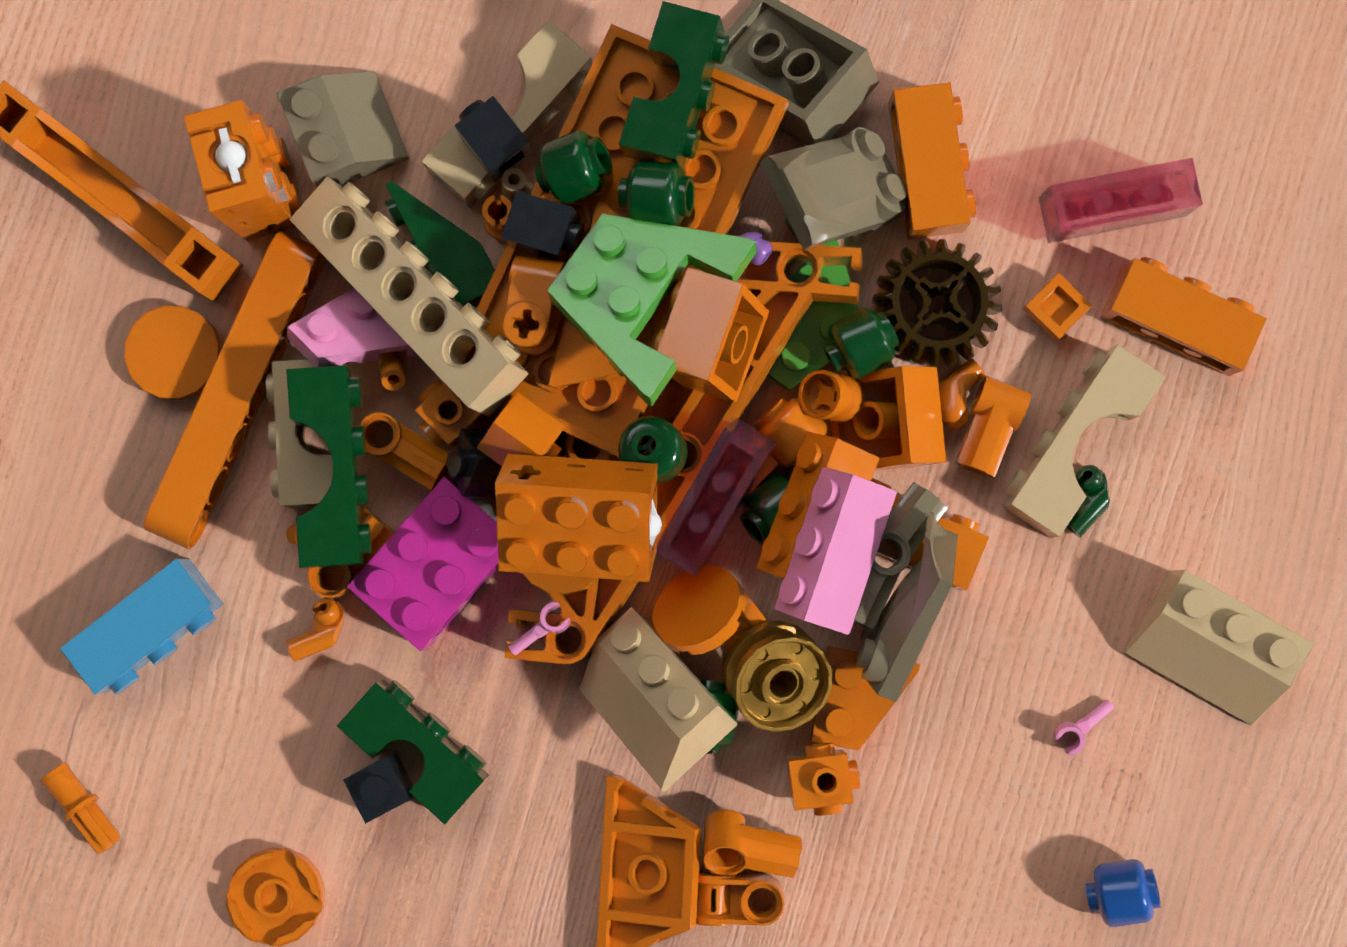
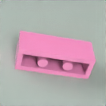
M822 467L818 481L812 491V499L802 529L796 538V547L786 576L780 586L775 610L849 635L897 491L853 474Z

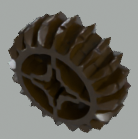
M939 239L935 246V252L932 253L928 242L923 240L917 245L918 257L911 249L905 247L900 252L903 264L890 259L885 266L893 277L880 275L876 281V284L888 293L874 294L872 303L887 308L882 310V312L886 315L897 337L900 339L899 345L894 347L895 354H900L906 346H909L913 349L909 356V363L916 364L921 358L922 353H927V367H936L939 362V354H942L947 367H953L957 363L956 350L965 360L974 357L971 343L976 347L984 348L989 341L982 331L994 332L998 328V323L986 315H995L1002 311V304L988 301V298L1001 292L1000 285L986 286L984 281L994 274L993 269L988 267L979 273L975 266L980 262L981 255L975 253L966 261L962 258L965 252L964 244L958 243L952 254L947 253V241ZM927 268H939L952 272L953 275L943 283H932L925 277L919 279L913 273ZM964 283L968 287L973 300L971 322L964 317L966 312L959 306L957 300L958 292ZM902 285L910 291L908 296L914 300L917 306V315L910 325L906 323L900 309L899 297ZM947 288H950L951 291L944 298L945 302L942 305L943 310L947 313L943 314L940 309L937 313L933 312L926 320H923L922 318L929 310L928 307L932 302L928 295L931 294L932 299H934L937 294L941 296ZM941 324L949 330L954 328L961 336L951 340L936 341L922 337L920 334L929 325Z

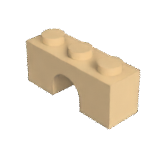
M308 359L273 361V374H268L266 377L267 399L269 403H274L275 422H270L268 426V440L271 450H276L277 469H272L270 476L271 492L274 498H279V506L288 508L317 506L326 495L333 476L331 454H314L307 446L305 440L306 427L294 423L289 418L286 369L315 367Z

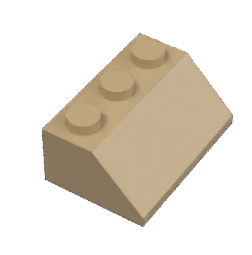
M1169 570L1123 653L1244 723L1252 725L1291 687L1314 643L1186 570Z
M632 607L596 640L579 690L660 789L665 792L738 724L675 652L664 643L653 627Z

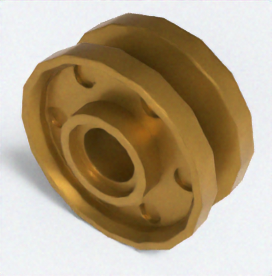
M781 620L762 622L744 631L730 646L723 663V683L728 694L735 700L740 713L755 727L772 732L793 730L810 721L824 707L832 689V668L823 650L798 625ZM783 671L778 679L771 681L775 674Z

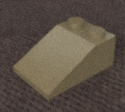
M754 0L725 33L729 35L727 54L722 65L715 63L714 66L716 69L788 99L789 106L779 127L806 145L830 140L879 84L866 48L779 0Z

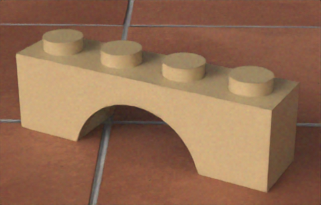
M549 19L517 54L521 69L525 75L526 89L523 101L511 119L529 142L540 130L546 133L557 123L562 115L561 106L571 95L574 98L577 97L593 64L592 57ZM455 126L444 135L422 160L427 171L469 208L477 200L480 203H484L496 191L500 183L499 181L494 182L460 138Z
M1118 344L1106 350L1105 353L1098 350L1092 356L1082 374L1088 377L1079 392L1072 389L1066 395L1056 411L1057 414L1062 416L1052 432L1045 429L1040 434L1030 450V453L1035 455V458L1026 471L1019 468L1004 489V492L1009 497L1003 504V507L1049 538L1061 536L1087 497L1079 486L1073 469L1074 449L1080 435L1090 424L1098 419L1115 418L1128 421L1140 417L1166 378L1165 375Z

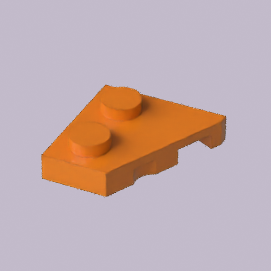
M832 646L827 647L826 656L832 668V689L824 707L814 716L810 736L812 742L834 743V746L859 751L894 705L895 701L877 695L870 684L861 678L863 668L856 666L859 652ZM914 664L901 694L919 672L920 664Z

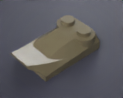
M857 127L844 137L770 155L760 162L803 250L886 226L899 218L900 212L906 206V187L903 181L896 175L885 153V145L882 139L875 132L862 127Z
M928 512L925 542L920 562L900 582L886 607L883 608L873 630L864 627L861 634V640H864L856 660V666L863 668L861 678L870 684L877 695L897 702L953 585L958 534L950 532L939 525L934 512Z

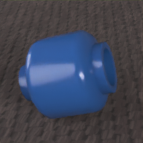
M1137 859L1100 864L1094 870V882L1085 884L1090 912H1100L1103 921L1109 927L1146 923L1153 918L1154 909L1161 908L1154 870L1145 869L1143 863Z

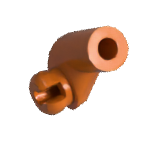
M321 598L312 608L315 615L310 631L286 640L288 652L294 662L331 648L337 643L345 620L344 610L339 603L331 598Z

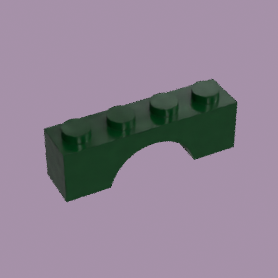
M347 365L286 369L289 418L294 423L317 432L326 442L333 461L332 481L326 495L317 506L296 518L299 568L364 564L363 554L372 553L370 524H361L360 505L368 504L369 500L367 476L358 475L357 456L365 455L363 426H355L353 408L362 407L360 378H351V371Z

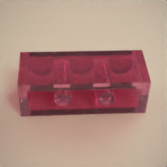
M1193 157L1050 185L1038 198L1048 243L1186 217L1203 205Z
M738 418L727 425L660 539L656 553L696 577L709 563L778 443Z

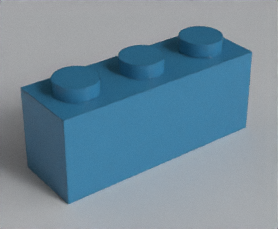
M176 558L60 649L95 695L111 691L117 695L139 680L140 677L136 671L149 661L156 665L172 655L178 649L174 642L188 631L192 635H196L216 620L213 612L224 603L190 559Z

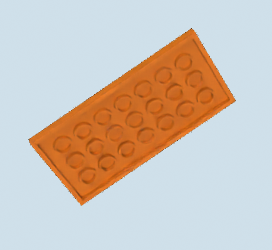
M614 24L610 25L558 136L560 138L574 131H585L592 137H599L610 154L612 173L608 175L607 183L601 192L573 203H562L552 193L546 194L540 188L538 182H536L531 195L573 207L582 218L580 224L584 225L582 241L590 232L597 202L605 203L620 217L629 218L627 209L619 206L618 187L621 178H628L632 167L640 162V160L626 157L619 145V141L633 96L650 101L665 99L675 91L680 80V74L674 69L654 63L648 50L649 39ZM714 68L710 82L715 83L712 103L708 112H700L695 128L701 132L698 149L693 159L686 158L683 167L686 176H691L694 181V206L689 217L684 216L678 226L728 235L761 165L760 162L764 159L789 106L788 99ZM507 244L477 307V310L490 322L485 329L494 338L499 334L507 339L521 353L516 361L529 373L502 403L507 405L516 392H518L565 426L564 432L619 457L618 446L621 434L630 423L643 416L648 404L638 396L637 390L630 382L619 374L616 377L600 381L590 380L568 385V388L555 389L548 386L566 317L561 313L555 345L542 355L532 356L526 354L506 337L503 330V319L509 294V275L514 258L516 256L547 259L511 248ZM570 252L568 261L574 253ZM687 265L686 268L683 270L681 281H683L687 268H691L698 271L701 270L695 268L692 265ZM534 321L532 327L523 328L522 333L527 337L529 331H538L539 325ZM476 345L468 351L466 363L474 357Z

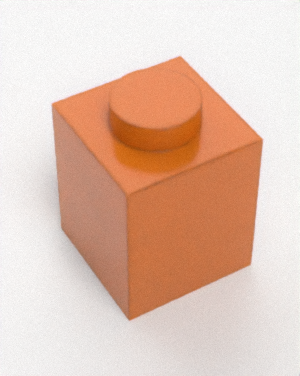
M516 392L494 421L477 449L501 466L507 454L556 457L562 448L554 442L565 426L523 395Z

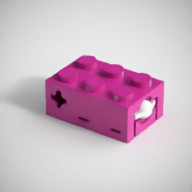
M443 477L347 587L419 651L429 649L499 569L497 518L492 506L485 500L463 497L456 483L447 477Z

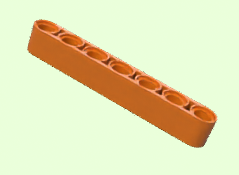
M279 231L272 239L148 509L144 521V529L189 550L200 539L266 395V377L268 374H273L272 362L282 360L290 342L287 339V327L300 320L323 269L326 258L314 245L282 231Z

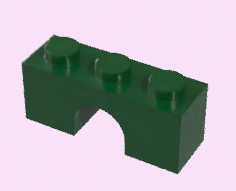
M662 1L648 50L655 64L674 69L680 74V80L675 91L665 99L650 101L633 96L619 141V145L626 157L640 161L674 162L681 167H684L686 158L693 159L695 157L701 134L700 130L695 129L701 111L708 112L711 106L715 83L710 82L715 63L723 64L729 45V35L724 34V27L719 15Z
M384 679L377 681L339 722L337 727L372 759L380 755L394 740H407L414 743L424 756L425 767L421 778L411 788L409 793L443 824H446L489 776L482 769L486 762L468 745H464L460 749L447 737L450 729L431 712L426 716L420 713L411 704L415 700L414 696L399 682L393 680L388 684Z

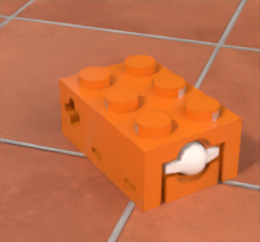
M241 99L183 116L187 132L190 136L189 140L203 191L206 194L205 198L208 209L212 215L246 241L296 227L289 219L303 203L295 182L289 183L285 167L291 165L290 155L282 137L277 139L273 127L265 125L260 112L254 113Z
M507 454L495 482L499 571L649 582L657 552V535L662 527L661 518L657 514V464Z

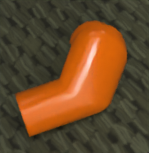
M395 351L380 353L378 365L383 386L391 391L401 389L405 384V373L401 358Z
M972 358L939 383L942 421L950 429H960L967 424L969 412L966 410V391L985 377L982 368Z

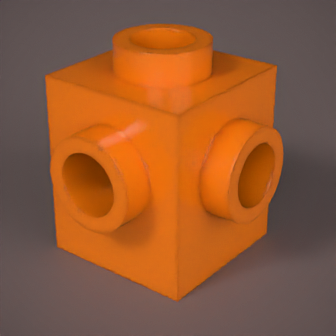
M440 379L429 385L419 397L422 404L415 411L424 421L418 427L438 447L445 441L454 448L461 428L486 429L483 423L489 417L468 408ZM451 402L456 403L458 407L457 415L449 420L444 419L441 411Z
M819 743L805 746L806 754L786 757L791 801L795 811L813 809L816 816L832 815L843 812V804L854 803L852 790L860 789L858 766L856 760L848 761L847 753L843 749L835 750L834 743ZM830 773V780L826 784H817V779L821 774Z

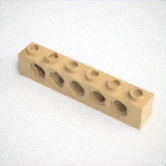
M326 177L289 220L468 408L490 417L529 374L516 361L521 353L503 336L498 334L494 338L485 329L490 322L474 306L467 303L463 307L454 298L459 290L441 273L436 272L432 275L424 267L429 261L428 258L413 244L406 241L402 245L395 237L399 229L379 211L373 215L366 208L370 200L361 190L350 182L343 187ZM355 226L352 234L349 236L351 229ZM384 255L382 263L377 267L379 259ZM414 285L412 294L406 299L407 291ZM445 314L442 326L436 330L437 321ZM476 345L474 357L466 363L468 351Z

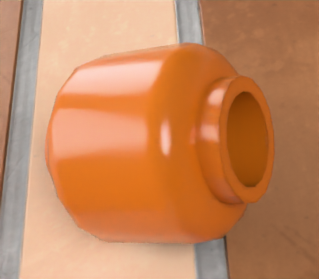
M781 397L756 422L760 427L757 433L758 443L784 468L795 466L797 453L804 443L807 432L826 435L827 433L825 422L822 419L808 416L801 409L798 398L786 401Z

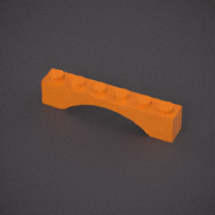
M5 80L2 81L0 84V138L110 221L193 289L216 302L244 265Z

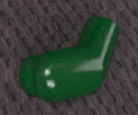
M1095 465L1082 466L1076 473V480L1087 497L1067 525V528L1079 538L1108 509L1110 503L1106 475Z

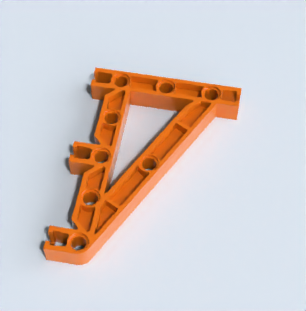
M768 241L772 245V252L765 263L754 265L750 261L737 282L743 283L770 312L737 403L693 390L672 425L680 430L686 440V444L690 443L695 446L697 458L692 466L682 469L677 476L668 482L657 483V514L662 522L661 530L657 535V552L812 302L858 305L860 289L858 283L849 282V287L821 283V269L823 266L851 265L853 270L861 271V248L819 245L803 250L799 243ZM796 262H805L813 269L811 276L802 283H794L786 278L788 268ZM562 431L561 433L567 434L565 441V454L560 457L583 459L580 454V445L583 440ZM600 449V453L593 459L617 461V456ZM598 579L588 589L570 594L547 592L554 602L560 603L559 608L562 613L550 612L547 616L548 625L557 627L564 620L570 618L569 626L575 627L581 634L582 642L579 649L574 653L568 652L561 644L562 633L553 634L549 632L545 636V649H524L517 655H514L508 647L515 640L507 639L504 658L556 664H572L585 661L590 658L596 640L611 627L639 581ZM509 609L508 623L516 624L517 628H526L527 621L535 623L540 621L541 611Z

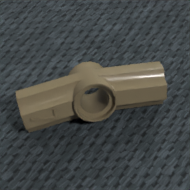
M912 482L891 510L881 540L890 541L897 549V559L889 568L881 567L874 559L854 622L873 630L901 571L906 568L910 557L925 539L928 512H934L938 521L948 508L938 497L915 482Z

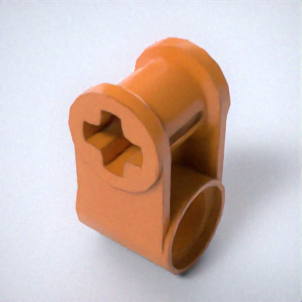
M516 256L513 260L509 275V294L503 319V330L506 337L526 354L532 356L542 355L555 345L561 311L550 301L547 290L567 262ZM535 321L539 325L538 331H529L526 337L522 333L523 328L532 327Z
M708 869L699 870L697 925L765 926L771 925L782 915L785 905L783 887L772 875L764 873H738L731 876H720L711 873ZM713 888L716 889V906H715V907L712 906V889H713ZM759 888L769 889L776 897L775 904L768 910L754 908L749 902V896L754 890Z

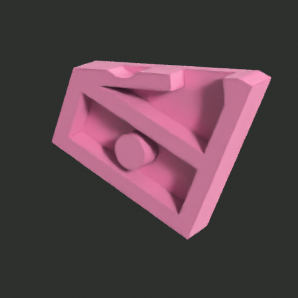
M355 288L287 327V339L315 367L342 366L347 362L379 361L380 353L406 350L407 357L418 355Z

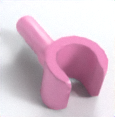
M551 602L545 605L540 613V621L508 646L514 655H517L547 633L559 634L569 627L570 618L564 620L557 627H552L547 623L548 614L550 611L558 608L560 603Z
M1105 700L1076 723L1063 722L1056 727L1054 732L1055 740L1062 737L1067 731H1073L1077 734L1075 743L1065 749L1066 754L1074 755L1083 749L1085 744L1084 734L1114 709L1113 705L1108 700Z

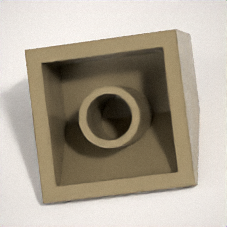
M375 71L319 75L276 92L309 177L316 187L326 177L342 186L409 159Z

